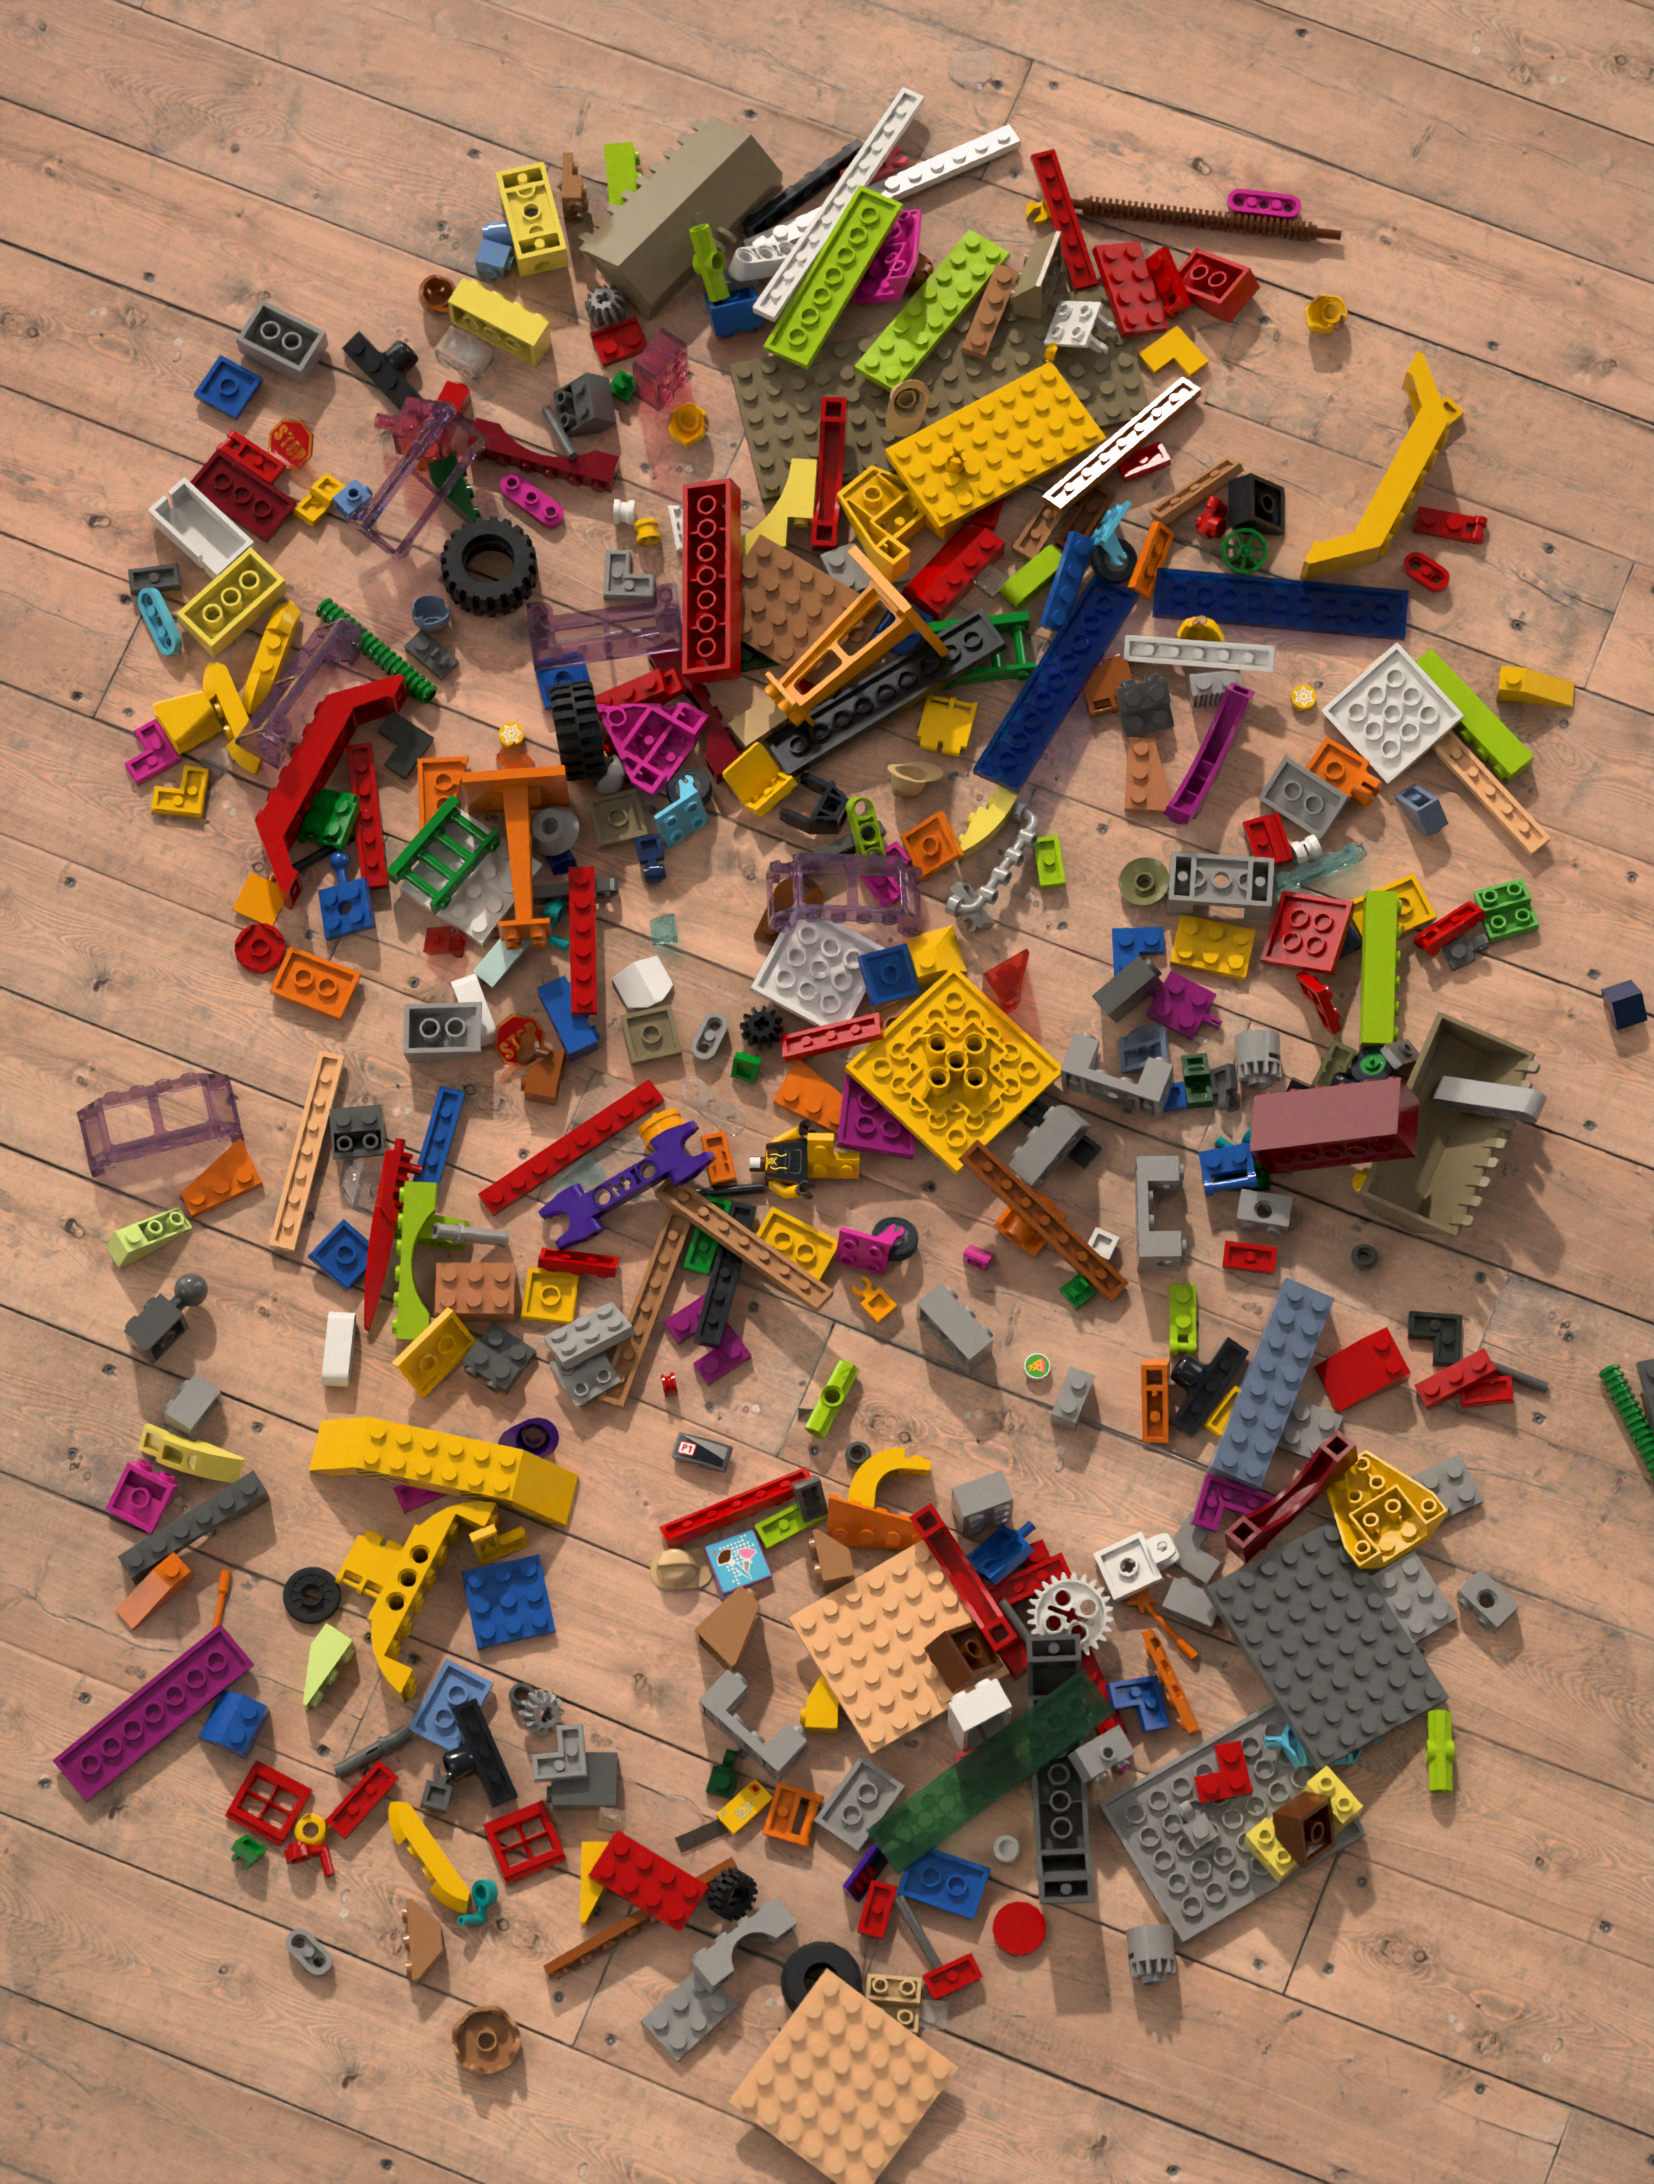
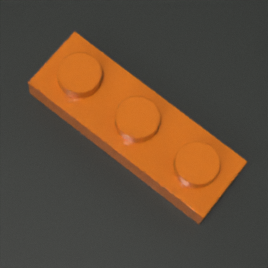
M1153 521L1151 523L1128 588L1143 600H1149L1152 597L1175 535L1174 532L1160 521Z

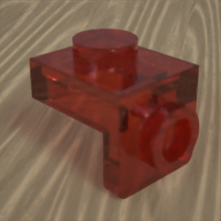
M454 926L429 927L426 931L423 952L428 955L451 954L456 958H463L466 934Z

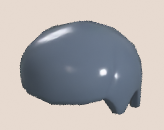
M426 595L414 600L412 604V619L419 629L425 632H436L448 625L451 616L450 608L445 606L442 597Z

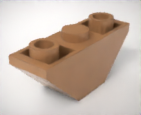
M406 1899V1907H402L403 1924L408 1923V1934H404L405 1951L410 1950L411 1960L406 1961L407 1977H412L414 1984H420L444 1955L443 1931L438 1920L412 1899Z

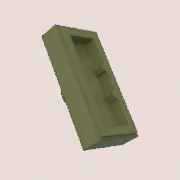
M1333 1040L1311 1085L1329 1086L1335 1073L1347 1072L1357 1050Z

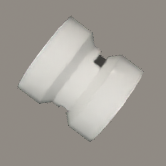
M1314 834L1305 837V840L1302 842L1296 841L1289 844L1294 857L1293 860L1298 867L1307 865V862L1310 860L1316 861L1323 858L1321 846Z

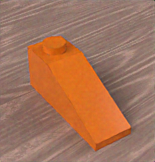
M1143 1359L1142 1443H1169L1170 1359Z
M173 1552L146 1576L116 1609V1612L134 1631L191 1582L194 1577L188 1567Z

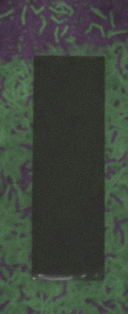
M717 1819L680 1835L675 1840L681 1853L722 1836L728 1833V1831Z

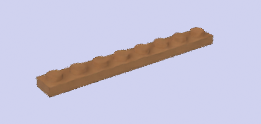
M668 1177L655 1190V1197L815 1313L833 1297L834 1291L687 1184L674 1187Z
M669 1208L628 1317L635 1335L619 1342L611 1362L621 1383L601 1393L598 1397V1401L620 1409H624L692 1226L690 1221L672 1208Z

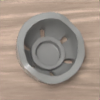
M615 754L606 762L607 772L603 776L593 779L592 788L594 791L602 794H613L623 786L626 771L619 756Z

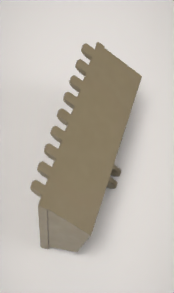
M714 116L706 123L696 120L691 125L696 133L692 137L682 134L677 139L678 143L682 145L678 151L668 148L663 152L664 157L668 159L666 163L653 162L649 169L654 174L650 178L639 176L635 183L640 188L636 192L628 189L625 190L621 197L626 202L622 206L614 203L611 204L607 211L612 216L608 220L598 217L593 221L594 227L598 230L594 234L584 231L578 237L584 243L578 250L612 285L614 284L617 289H621L625 298L648 322L697 274L693 268L695 250L689 229L701 224H709L716 250L724 254L726 252L725 246L728 243L734 245L737 242L735 236L743 229L742 222L749 215L755 214L763 208L768 201L772 200L783 189L781 184L783 173L751 134L724 123Z
M1438 1012L1406 1084L1419 1100L1416 1157L1373 1162L1359 1194L1363 1198L1365 1208L1411 1233L1458 1237L1462 1227L1471 1228L1475 1223V1218L1467 1214L1470 1208H1480L1484 1201L1483 1198L1475 1195L1478 1189H1488L1492 1180L1489 1177H1485L1484 1174L1487 1169L1496 1170L1498 1168L1500 1160L1492 1157L1495 1150L1506 1149L1508 1141L1500 1138L1503 1131H1513L1516 1122L1511 1119L1446 1110L1436 1106L1431 1101L1442 1076L1531 1089L1533 1084L1525 1081L1526 1075L1537 1074L1541 1067L1538 1062L1533 1061L1535 1053Z

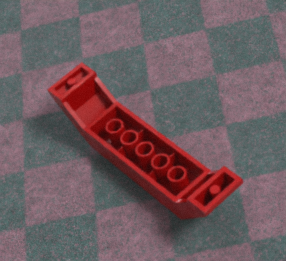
M394 675L326 695L324 701H320L314 710L315 717L313 721L306 724L302 733V741L292 749L290 763L281 769L278 777L279 783L276 788L272 787L267 796L268 803L264 810L260 809L256 815L255 823L262 847L285 907L289 910L293 909L303 890L299 871L293 869L288 853L298 837L306 813L313 801L314 794L319 795L321 788L326 786L346 749V745L350 742L359 725L388 716L391 711L399 714L408 697L405 677L402 675Z

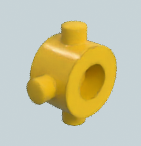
M1056 342L1048 344L1044 358H1046L1045 362L1047 363L1051 360L1054 361L1059 348L1056 346Z

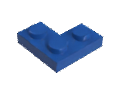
M1163 927L1112 928L1114 976L1139 955L1164 954Z
M1157 1675L1110 1682L1105 1685L1111 1711L1136 1708L1142 1733L1165 1730L1170 1727Z

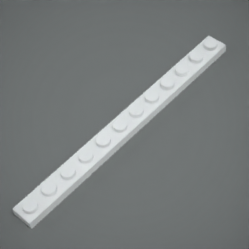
M904 87L900 90L754 304L753 313L775 323L798 289L858 186L861 185L867 188L924 104V96Z
M1007 125L867 186V188L898 201L1020 148V140L1010 125ZM821 207L743 240L744 247L776 242H789L795 245Z

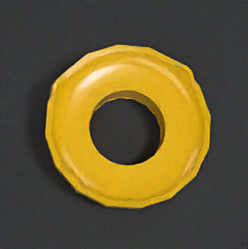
M309 1813L304 1814L297 1821L294 1828L297 1842L302 1841L304 1845H310V1847L323 1845L330 1832L322 1816ZM309 1823H315L319 1828L318 1834L313 1838L306 1837L303 1832L304 1827Z

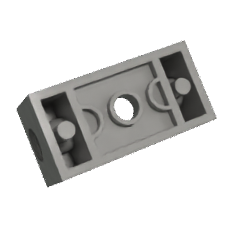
M1171 851L1167 913L1192 915L1194 905L1244 908L1243 919L1269 920L1272 908L1274 858ZM1218 875H1223L1227 877L1229 882L1225 886H1219L1214 882V878Z
M1074 1033L1060 1070L1063 1088L1158 1119L1161 1118L1163 1108L1174 1083L1173 1065L1168 1060L1161 1057H1155V1059L1148 1057L1137 1085L1127 1077H1120L1119 1079L1110 1076V1073L1105 1070L1097 1069L1101 1059V1055L1098 1052L1099 1041L1096 1040V1037L1087 1033H1082L1081 1035Z
M1137 1156L1134 1171L1137 1271H1179L1180 1263H1185L1186 1239H1181V1231H1153L1154 1215H1149V1213H1152L1153 1196H1177L1178 1187H1183L1184 1164H1179V1156Z
M727 1669L698 1700L700 1712L775 1780L780 1782L807 1753L808 1747L805 1738L807 1735L799 1726L794 1725L792 1727L786 1723L765 1746L763 1744L765 1740L754 1730L750 1733L744 1727L745 1722L735 1713L748 1699V1694L746 1693L748 1690L746 1686L747 1681L737 1671L732 1673Z

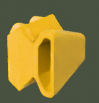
M196 690L195 692L151 704L156 712L154 714L155 718L178 755L191 752L197 744L214 739L218 732L223 730L215 716L212 705L202 690Z

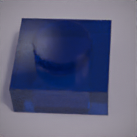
M569 849L559 855L545 857L547 866L553 875L566 874L569 872L568 867H577L575 858Z

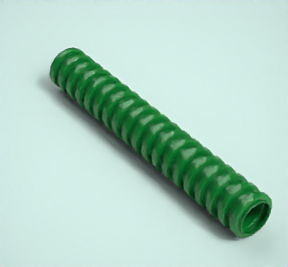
M327 598L319 604L316 609L317 617H321L322 621L327 622L329 627L333 626L334 631H339V635L345 636V640L350 641L352 646H356L358 651H362L364 656L368 655V659L373 661L376 666L379 665L381 670H385V674L404 676L408 693L414 694L415 699H420L421 704H427L434 698L437 693L435 685L431 686V682L426 680L425 676H420L419 671H414V667L408 666L407 661H402V657L397 656L395 651H391L389 646L385 647L384 642H379V638L373 637V633L368 632L366 627H362L360 622H356L354 617L350 618V614L345 612L343 608H339L337 603H333L331 598Z
M1612 1364L1602 1369L1598 1375L1604 1379L1602 1383L1607 1385L1606 1391L1611 1393L1609 1397L1615 1401L1613 1405L1618 1407L1617 1413L1622 1415L1621 1421H1625L1626 1424L1624 1426L1630 1430L1628 1434L1633 1436L1632 1442L1637 1444L1635 1448L1641 1452L1639 1456L1644 1458L1643 1464L1648 1466L1646 1470L1649 1473L1651 1472L1650 1478L1654 1480V1431L1649 1429L1651 1425L1645 1421L1647 1417L1642 1415L1643 1409L1638 1407L1639 1401L1635 1400V1394L1630 1392L1632 1388L1627 1386L1628 1380L1623 1378L1625 1374L1619 1370L1621 1368L1620 1364Z

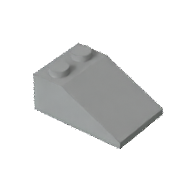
M860 542L843 545L820 555V567L824 573L859 594L870 585L869 582L872 579L847 552L856 545L867 557ZM905 572L891 584L893 587L910 581Z
M482 1002L404 1004L403 1054L408 1063L436 1062L481 1053Z

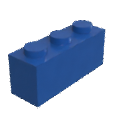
M564 975L537 987L538 997L570 1062L598 1050L597 1041L600 1040V1036L595 1025L590 1027L587 1018L590 1016H571V982H568L566 976Z

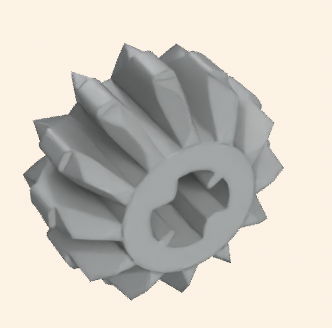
M605 284L601 289L594 287V293L587 294V301L584 302L589 319L592 322L595 321L598 326L604 323L609 327L613 321L618 324V318L625 317V310L628 309L624 293L621 289H617L614 284L609 288Z
M538 1689L537 1695L532 1692L528 1693L529 1701H521L525 1709L518 1712L520 1716L524 1717L521 1724L528 1727V1731L532 1734L538 1732L539 1735L546 1736L547 1730L552 1733L555 1732L554 1725L563 1724L562 1720L558 1719L559 1716L565 1714V1710L560 1708L563 1704L562 1700L556 1698L555 1693L551 1691L546 1693L542 1689ZM544 1710V1714L541 1716L540 1711Z

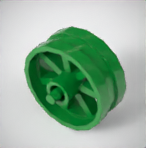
M1242 528L1232 531L1225 537L1220 552L1222 561L1227 568L1236 573L1246 574L1255 572L1262 567L1267 559L1268 547L1266 540L1259 532L1254 529ZM1240 532L1251 533L1245 545ZM1235 534L1240 546L1228 543ZM1255 536L1260 541L1262 547L1252 548L1250 546ZM1226 547L1236 550L1237 554L1228 559ZM1262 551V557L1259 562L1251 555L1252 552ZM1238 557H1241L1240 569L1231 564ZM1246 557L1256 566L1245 570Z

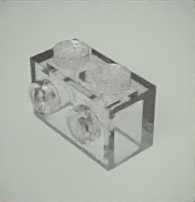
M453 326L448 328L435 347L436 359L440 365L445 368L451 367L458 371L459 375L464 379H472L477 383L494 361L492 348Z

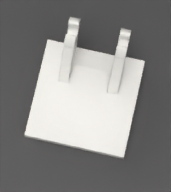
M1060 300L1044 344L1048 346V344L1056 342V346L1090 347L1097 353H1101L1102 350L1107 354L1109 347L1091 334L1095 324L1106 332H1109V329L1115 332L1117 326L1100 314L1103 307L1101 302Z

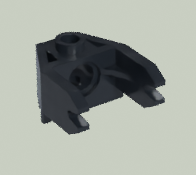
M802 772L799 777L801 779L800 784L822 795V798L810 818L791 809L782 808L779 812L781 815L780 820L808 834H839L848 818L846 805L849 799L836 787L834 781L831 780L829 782L813 774Z

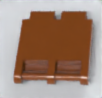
M1120 653L1102 657L1103 665L1101 666L1098 659L1080 663L1081 671H1078L1077 675L1091 719L1096 718V715L1111 711L1117 713L1118 706L1114 687L1120 686V681L1133 679L1127 659L1121 660Z

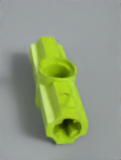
M709 224L694 226L689 229L695 250L693 268L697 274L702 275L710 302L726 299L730 294L723 274L726 267L725 256L722 252L716 250Z
M846 1360L838 1361L827 1385L822 1389L820 1399L804 1428L810 1435L816 1438H826L838 1413L843 1409L844 1401L860 1372V1369ZM830 1395L838 1397L839 1401L831 1404L825 1399Z
M1446 1710L1428 1711V1740H1426L1425 1755L1426 1764H1428L1429 1793H1452V1764H1454L1455 1748L1454 1740H1452L1451 1712Z

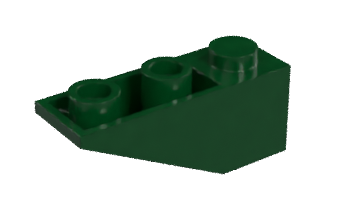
M456 454L428 462V470L436 495L465 522L474 523L475 518L481 517L478 506L473 507L471 499L475 497L471 484L466 485L464 477L467 476L464 462L459 463Z

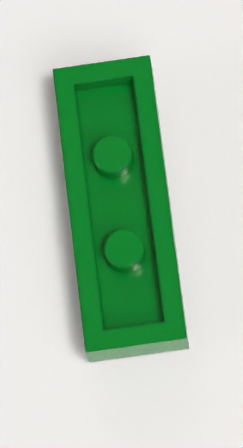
M710 1195L706 1196L707 1200L728 1214L732 1202ZM697 1226L683 1269L709 1277L719 1242Z

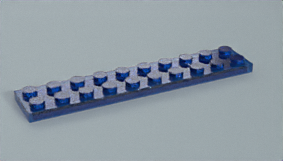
M1157 567L1152 618L1186 620L1203 615L1214 620L1217 624L1404 641L1409 590Z
M1094 574L975 764L973 768L974 775L1019 794L1138 601L1139 593L1114 582L1106 581L1098 575Z

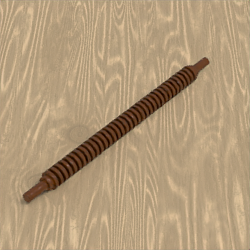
M1093 196L1084 198V200L1071 198L1074 209H1080L1082 212L1087 213L1088 216H1091L1092 211H1094V216H1098V212H1101L1100 217H1104V213H1107V218H1110L1111 213H1113L1114 219H1117V214H1120V219L1122 220L1124 215H1126V220H1130V216H1133L1132 221H1136V217L1139 216V222H1142L1143 217H1146L1145 222L1149 223V218H1152V223L1159 219L1158 224H1162V219H1164L1165 225H1168L1169 220H1171L1172 226H1175V221H1178L1177 226H1181V222H1184V227H1187L1189 222L1191 223L1190 228H1194V223H1197L1198 229H1200L1201 224H1204L1203 229L1206 230L1207 225H1210V230H1213L1215 225L1217 226L1216 231H1220V226H1223V232H1226V228L1229 227V232L1231 233L1233 228H1236L1235 233H1239V229H1242V234H1245L1246 229H1248V235H1252V230H1255V235L1257 236L1259 231H1262L1261 236H1265V232H1268V237H1271L1273 232L1274 238H1278V233H1281L1282 239L1287 234V239H1291V235H1294L1293 240H1297L1299 235L1300 241H1303L1304 236H1307V242H1310V239L1316 240V238L1341 240L1342 233L1341 230L1317 228V225H1312V222H1309L1307 227L1305 226L1306 221H1302V226H1299V220H1296L1295 225H1292L1293 220L1290 219L1289 224H1286V219H1283V222L1280 223V218H1276V223H1273L1274 217H1270V221L1267 222V217L1265 216L1263 221H1260L1261 216H1257V220H1254V215H1251L1250 220H1248V214H1244V219H1241L1240 213H1238L1237 218H1234L1235 213L1232 212L1231 217H1228V212H1225L1223 217L1222 211H1218V216H1215V210H1212V214L1209 215V210H1205V214H1202L1203 209H1199L1198 214L1196 213V208H1193L1192 213H1189V207H1186V212H1183V207L1181 206L1179 211H1176L1177 206H1173V210H1170L1171 205H1167L1166 210H1164V204H1160V209H1157L1158 204L1156 203L1151 208V203H1147V207H1144L1145 202H1141V207H1139L1138 201H1135L1134 206H1131V200H1128V205H1125V200H1122L1121 204H1119V199H1115V204L1112 203L1113 198H1109L1108 203H1106L1105 197L1102 198V202H1099L1100 197L1097 196L1096 201H1093Z

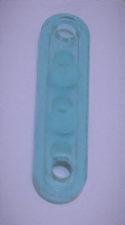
M1352 842L1336 853L1328 852L1323 854L1317 861L1301 863L1295 870L1288 873L1283 871L1273 877V892L1275 895H1281L1282 890L1292 891L1363 860L1367 856V852L1363 844Z

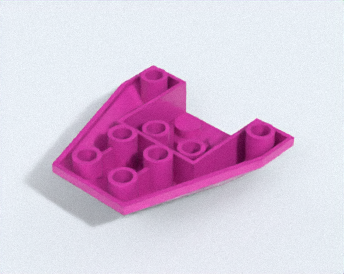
M920 209L901 212L851 296L850 302L861 306L900 301L918 262L922 211Z

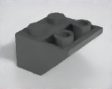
M586 372L554 392L558 421L568 438L601 433L616 424L609 378Z
M381 1104L329 1109L333 1160L385 1155L384 1113Z

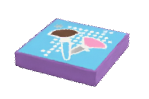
M753 1528L705 1545L703 1548L722 1596L733 1593L740 1585L747 1588L768 1580L773 1576Z

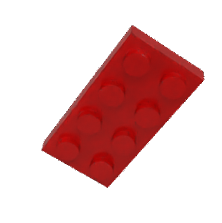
M1140 242L1095 245L1092 252L1121 337L1165 333L1169 327Z
M616 1830L588 1875L590 1879L678 1933L682 1932L709 1889V1886L618 1830Z

